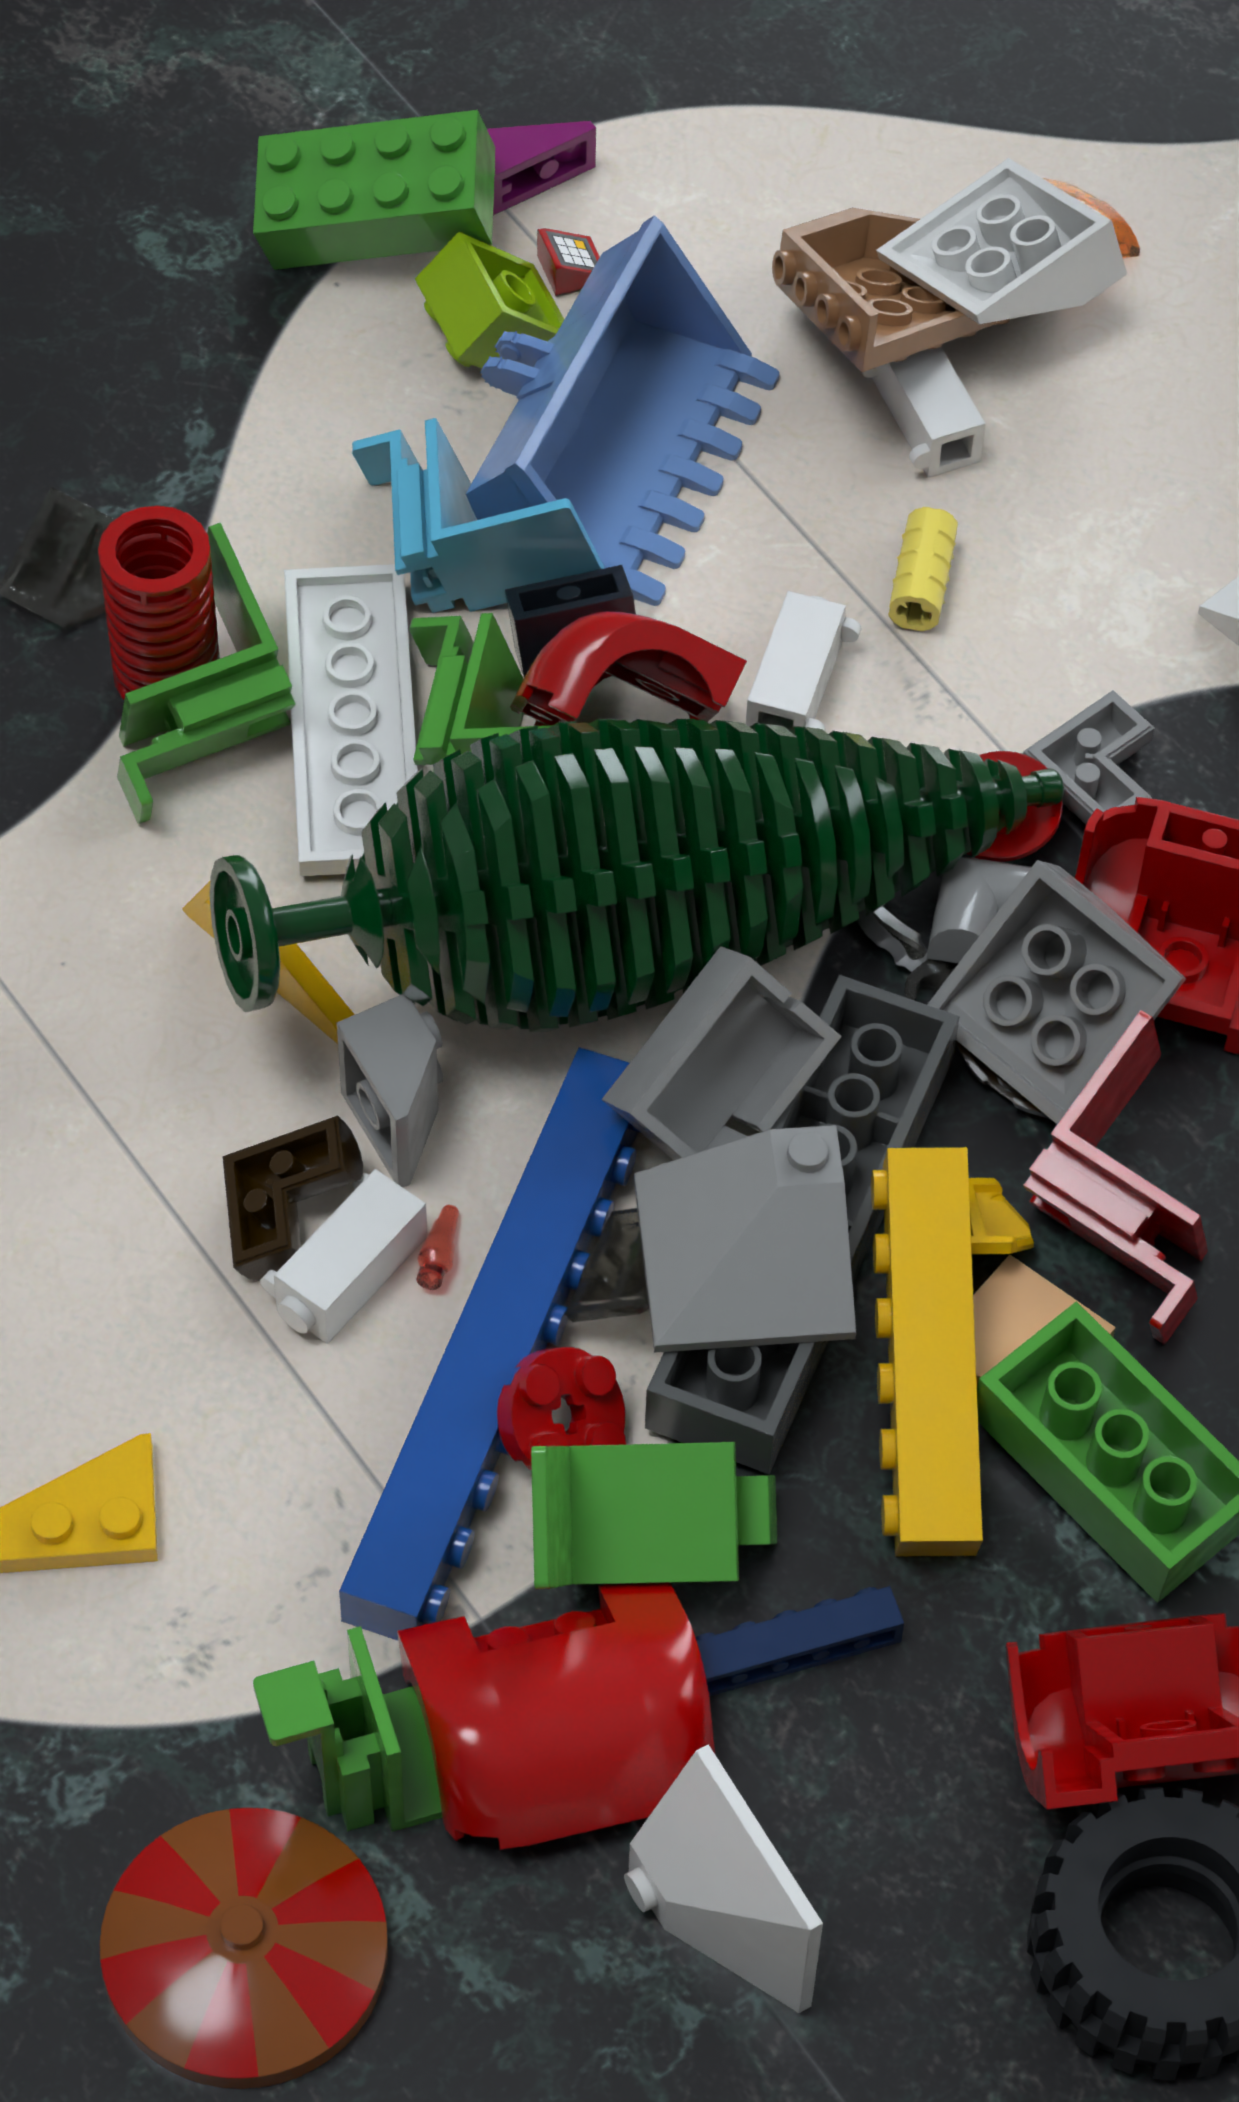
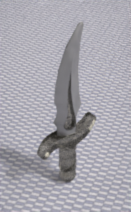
M884 907L866 916L865 909L859 912V919L856 921L864 933L877 946L889 951L896 965L906 967L911 971L905 982L904 997L916 1001L917 993L921 990L933 988L935 991L939 990L951 974L955 963L927 959L928 950L921 940V935L898 920Z

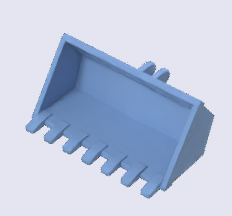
M654 215L643 222L639 231L601 254L558 332L548 342L523 333L518 334L517 331H504L499 338L495 348H497L496 352L500 356L489 357L480 371L482 373L481 378H484L485 383L487 382L490 387L493 386L496 389H501L503 392L517 396L518 402L465 495L477 520L564 498L569 499L604 568L622 565L634 599L657 606L665 596L666 587L658 580L638 571L643 559L672 569L680 567L685 558V549L677 543L658 535L660 527L663 523L690 532L699 531L704 522V512L677 498L682 487L709 496L718 495L723 486V476L697 463L696 460L701 451L731 461L737 459L742 450V441L715 427L720 416L747 425H754L760 416L761 406L734 392L737 383L741 381L765 390H773L779 380V371L752 357L751 351L664 223Z

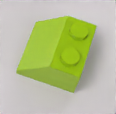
M458 232L415 278L426 299L424 302L425 310L440 325L448 340L445 343L446 349L457 362L465 367L474 365L482 369L490 356L499 357L500 355L496 352L497 348H495V345L504 331H517L518 334L523 333L548 342V340L556 335L564 321L563 315L534 264L461 232Z

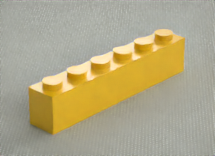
M967 1147L887 1148L882 1170H872L871 1175L872 1209L884 1210L885 1234H874V1273L886 1274L887 1298H876L875 1329L876 1338H888L889 1363H878L877 1392L879 1404H890L891 1429H880L879 1456L881 1470H892L893 1495H882L883 1536H894L895 1556H976L983 1541L968 1149Z

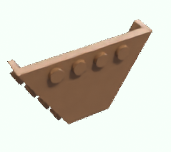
M852 207L783 229L780 250H777L773 256L772 274L775 284L861 372L890 362L905 361L909 355L926 349H937L942 347L945 342L959 337L974 336L981 329L995 324L1001 325L1010 322V319L978 324L879 259L876 251L878 248L920 219Z

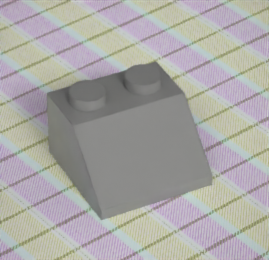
M402 994L337 1022L341 1094L393 1181L401 1187H405L411 1184L438 1112V1084L443 1082V1073L437 1060V1049L442 1047V1038L433 1017L427 1011L420 1014L412 1000Z

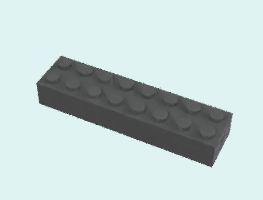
M839 975L820 1018L842 1037L771 1129L836 1125L845 1181L852 1284H854L873 1242L874 1234L877 1233L884 1217V1210L872 1209V1170H882L887 1148L915 1147L954 1059L960 1016ZM828 1341L664 1352L646 1390L645 1429L683 1443L735 1442L737 1463L770 1474Z

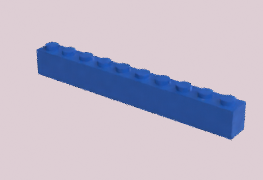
M578 1047L339 1590L341 1622L356 1627L361 1626L362 1629L398 1641L397 1631L442 1620L450 1596V1588L445 1587V1583L452 1567L459 1569L464 1567L475 1536V1531L469 1529L477 1509L484 1512L489 1509L499 1480V1474L493 1472L501 1453L509 1455L502 1443L497 1421L498 1399L504 1385H511L515 1373L521 1368L516 1367V1365L524 1357L533 1352L546 1349L548 1343L553 1345L559 1344L569 1316V1308L565 1307L564 1304L571 1289L579 1292L582 1290L590 1270L592 1254L587 1253L593 1236L603 1238L608 1230L615 1205L614 1201L609 1199L615 1185L625 1186L631 1176L637 1150L631 1147L639 1131L602 1101V1098L623 1073L629 1062Z

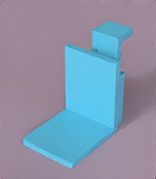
M436 418L425 420L427 469L425 470L420 466L400 429L356 440L352 443V454L370 485H379L391 482L395 571L397 575L410 573L411 597L415 606L427 603L432 613L455 608V600L463 598L469 611L472 612L507 603L505 589L604 569V565L569 499L564 498L476 520V516L465 495L471 482Z

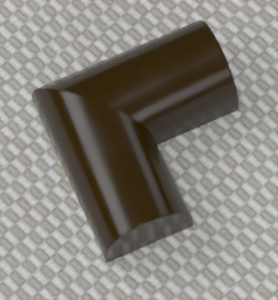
M338 1115L222 1156L233 1268L246 1278L260 1281L269 1270L277 1272L301 1247L297 1202L362 1179L363 1161L358 1143L351 1129Z

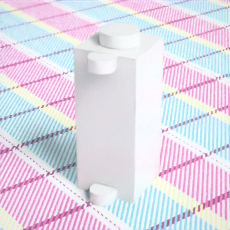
M942 347L926 349L909 355L905 361L890 362L862 372L864 377H872L873 382L912 450L909 458L914 467L923 469L928 478L981 462L986 423Z
M787 592L747 700V726L750 727L754 723L784 726L788 730L793 726L819 728L825 731L824 724L815 719L842 641L849 643L857 641L861 631L859 622L845 617L846 605L830 602L819 596Z
M376 1169L370 1175L363 1173L361 1180L353 1182L355 1189L353 1193L277 1272L269 1270L260 1279V1283L265 1291L276 1298L277 1311L291 1328L300 1333H307L309 1331L326 1344L333 1339L427 1238L426 1203Z

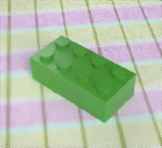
M478 110L259 136L253 234L274 270L441 251L458 232L492 245L495 145Z
M1077 1301L979 1378L977 1385L978 1423L1157 1603L1239 1535V1461Z

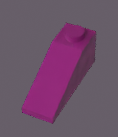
M591 121L487 129L495 145L493 216L596 167V127Z

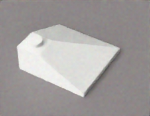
M1010 158L876 250L881 261L978 324L1083 306L1127 275L1112 220Z
M708 1744L695 1751L630 1842L629 1872L624 1874L626 1886L642 1912L652 1909L664 1930L786 2006L801 2013L812 2005L823 1923Z

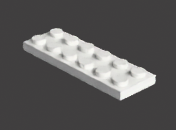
M395 564L284 570L289 678L292 684L291 694L296 703L295 707L291 709L299 873L300 876L345 874L352 854L356 872L360 856L362 857L364 853L362 830L385 802L387 804V811L394 803L398 802L396 792L418 772L417 765L413 761L416 740L404 574L397 575Z

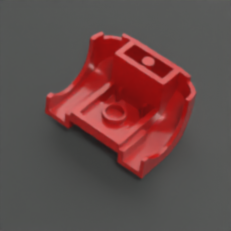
M597 612L578 618L563 628L542 648L525 675L510 708L518 714L523 713L535 719L534 726H551L559 722L575 721V719H578L592 688L603 679L614 676L687 712L689 719L705 720L708 722L719 713L721 707L726 706L747 661L667 622L625 612Z
M1136 797L1135 805L1112 807L1104 812L1096 808L1088 819L1084 830L1075 879L1114 910L1186 978L1157 1017L1225 1034L1227 1039L1224 1051L1239 1054V820L1163 800Z
M670 1582L599 1585L601 1609L589 1612H567L560 1615L557 1619L522 1627L505 1626L495 1629L490 1634L473 1637L465 1616L397 1631L403 1677L406 1684L412 1683L431 1745L445 1829L456 1841L464 1837V1833L478 1837L499 1838L500 1849L529 1846L648 1818L695 1751L709 1744L715 1754L711 1705L701 1654L690 1621Z
M1226 1613L1039 1634L1040 1648L1023 1652L1018 1651L1017 1642L1006 1643L1012 1716L1019 1762L1028 1791L1046 1809L1118 1801L1117 1788L1239 1774V1626H1227Z

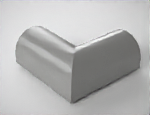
M1114 690L1023 751V754L1036 759L1048 769H1054L1060 774L1064 784L1062 802L1085 825L1096 808L1104 812L1112 807L1135 805L1136 797L1152 799L1143 788L1117 765L1149 744L1153 738L1155 728Z
M961 856L953 869L941 875L927 959L958 964L1031 867Z

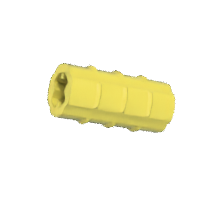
M922 507L915 509L908 515L905 533L902 534L901 552L897 557L896 576L892 579L893 590L888 613L890 619L901 628L926 631L934 628L939 623L942 605L945 603L946 584L950 581L948 574L951 560L954 559L953 550L956 544L958 522L954 516L943 509Z

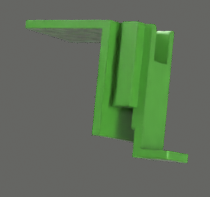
M221 523L209 526L207 531L211 551L214 600L237 652L125 694L119 738L123 747L168 731L153 738L152 745L120 756L117 779L138 824L150 820L153 808V799L144 779L291 724L286 711L294 708L296 704L291 694L292 684L283 665L278 663L277 655L279 649Z
M481 613L474 642L461 616L412 619L409 631L425 663L431 666L437 665L413 758L415 765H434L459 749L461 754L468 750L471 752L470 745L496 733H499V736L509 735L519 729L535 727H520L523 713L518 714L510 708L524 678L493 613ZM538 726V729L544 727L549 728L551 726Z
M735 1442L532 1446L535 1589H551L573 1584L739 1581L738 1545L777 1543L775 1475L736 1476Z
M361 1626L347 1630L350 1664L349 1679L342 1680L339 1668L318 1674L315 1661L313 1660L260 1675L253 1680L255 1696L269 1742L273 1746H280L307 1738L311 1764H317L321 1776L327 1816L342 1813L347 1831L374 1824L373 1810L383 1807L391 1832L442 1818L431 1745L414 1687L411 1686L382 1694Z

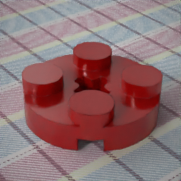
M575 1347L539 1350L527 1355L516 1365V1367L521 1368L515 1373L511 1385H504L497 1406V1421L502 1443L515 1462L522 1461L531 1471L532 1446L626 1445L623 1395L616 1380L614 1366L603 1356H593ZM561 1398L566 1401L567 1406L571 1410V1422L566 1431L563 1424L554 1423L552 1419V1410H557L561 1407Z

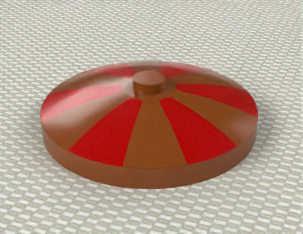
M233 1808L210 1812L185 1821L160 1835L138 1854L120 1877L106 1906L101 1927L100 1962L104 1985L110 2005L126 2034L141 2051L168 2071L203 2085L220 2088L248 2089L276 2085L298 2078L329 2061L357 2035L369 2018L383 1987L387 1969L388 1939L384 1907L378 1889L361 1860L344 1842L320 1825L300 1816L266 1808Z

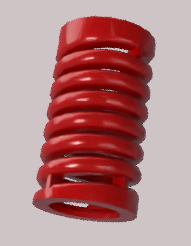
M158 505L139 507L119 516L109 524L102 534L98 553L114 684L124 700L125 694L218 660L220 659L211 551L209 537L202 524L186 512L173 507Z

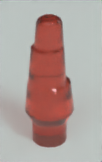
M448 1204L442 1208L417 1257L420 1268L416 1280L421 1287L428 1290L439 1289L444 1275L453 1266L455 1253L453 1242L459 1217V1210L454 1205Z

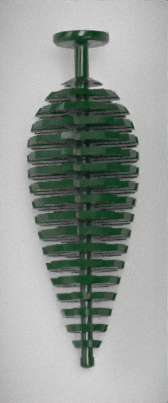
M597 719L589 724L586 722L577 723V721L559 722L549 728L538 729V726L523 728L509 735L499 736V733L482 738L470 745L471 752L468 750L461 754L459 749L433 765L434 773L430 770L424 777L423 769L415 773L396 792L398 802L394 803L388 811L385 802L362 830L364 853L362 857L360 856L356 872L353 854L350 856L341 896L272 908L265 885L257 869L245 857L232 855L216 860L210 876L212 929L226 984L236 1004L245 1013L263 1009L274 1002L280 982L279 947L348 934L366 964L369 966V957L376 969L381 966L382 976L394 992L399 995H405L414 1004L416 1002L421 1006H425L429 1003L438 1013L466 1025L476 1020L479 1024L498 1029L509 1030L518 1026L520 1029H529V1032H549L559 1029L558 1024H568L569 1028L596 1022L598 1017L606 1015L607 1019L611 1020L637 1012L636 1007L644 1004L647 1010L674 1000V993L682 989L684 994L721 946L751 957L762 966L785 955L786 948L793 945L795 951L823 936L822 931L828 928L830 929V934L841 930L858 920L859 912L864 909L866 916L882 908L895 897L894 893L901 890V896L915 890L930 876V873L936 871L937 877L953 869L961 856L971 851L973 858L989 849L1001 829L1006 826V834L1008 835L1023 822L1026 817L1027 807L1035 806L1041 808L1060 803L1064 795V784L1060 774L1051 768L1033 771L1030 775L1022 777L1016 766L1000 760L996 762L988 758L983 761L977 753L947 749L943 754L939 747L909 743L905 747L897 740L871 737L867 741L859 734L832 731L827 734L823 729L793 726L788 730L784 726L754 723L749 727L744 723L715 720L709 724L705 720L675 719L666 724L636 719L631 723L626 720Z

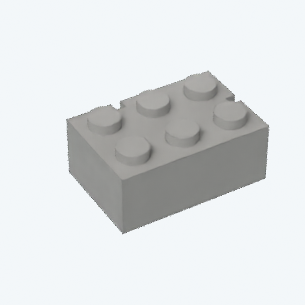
M721 946L605 1094L602 1101L671 1159L677 1160L748 1137L725 1126L730 1117L760 1132L770 1130L842 1036L803 1002L789 997L792 993L751 957Z

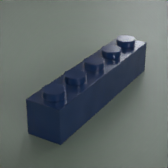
M890 1586L881 1589L869 1587L860 1590L853 1597L838 1601L836 1599H826L817 1603L813 1608L799 1612L795 1610L783 1611L771 1620L760 1623L744 1622L735 1626L731 1631L721 1634H701L696 1637V1641L704 1666L709 1696H713L900 1643L902 1641L904 1621Z

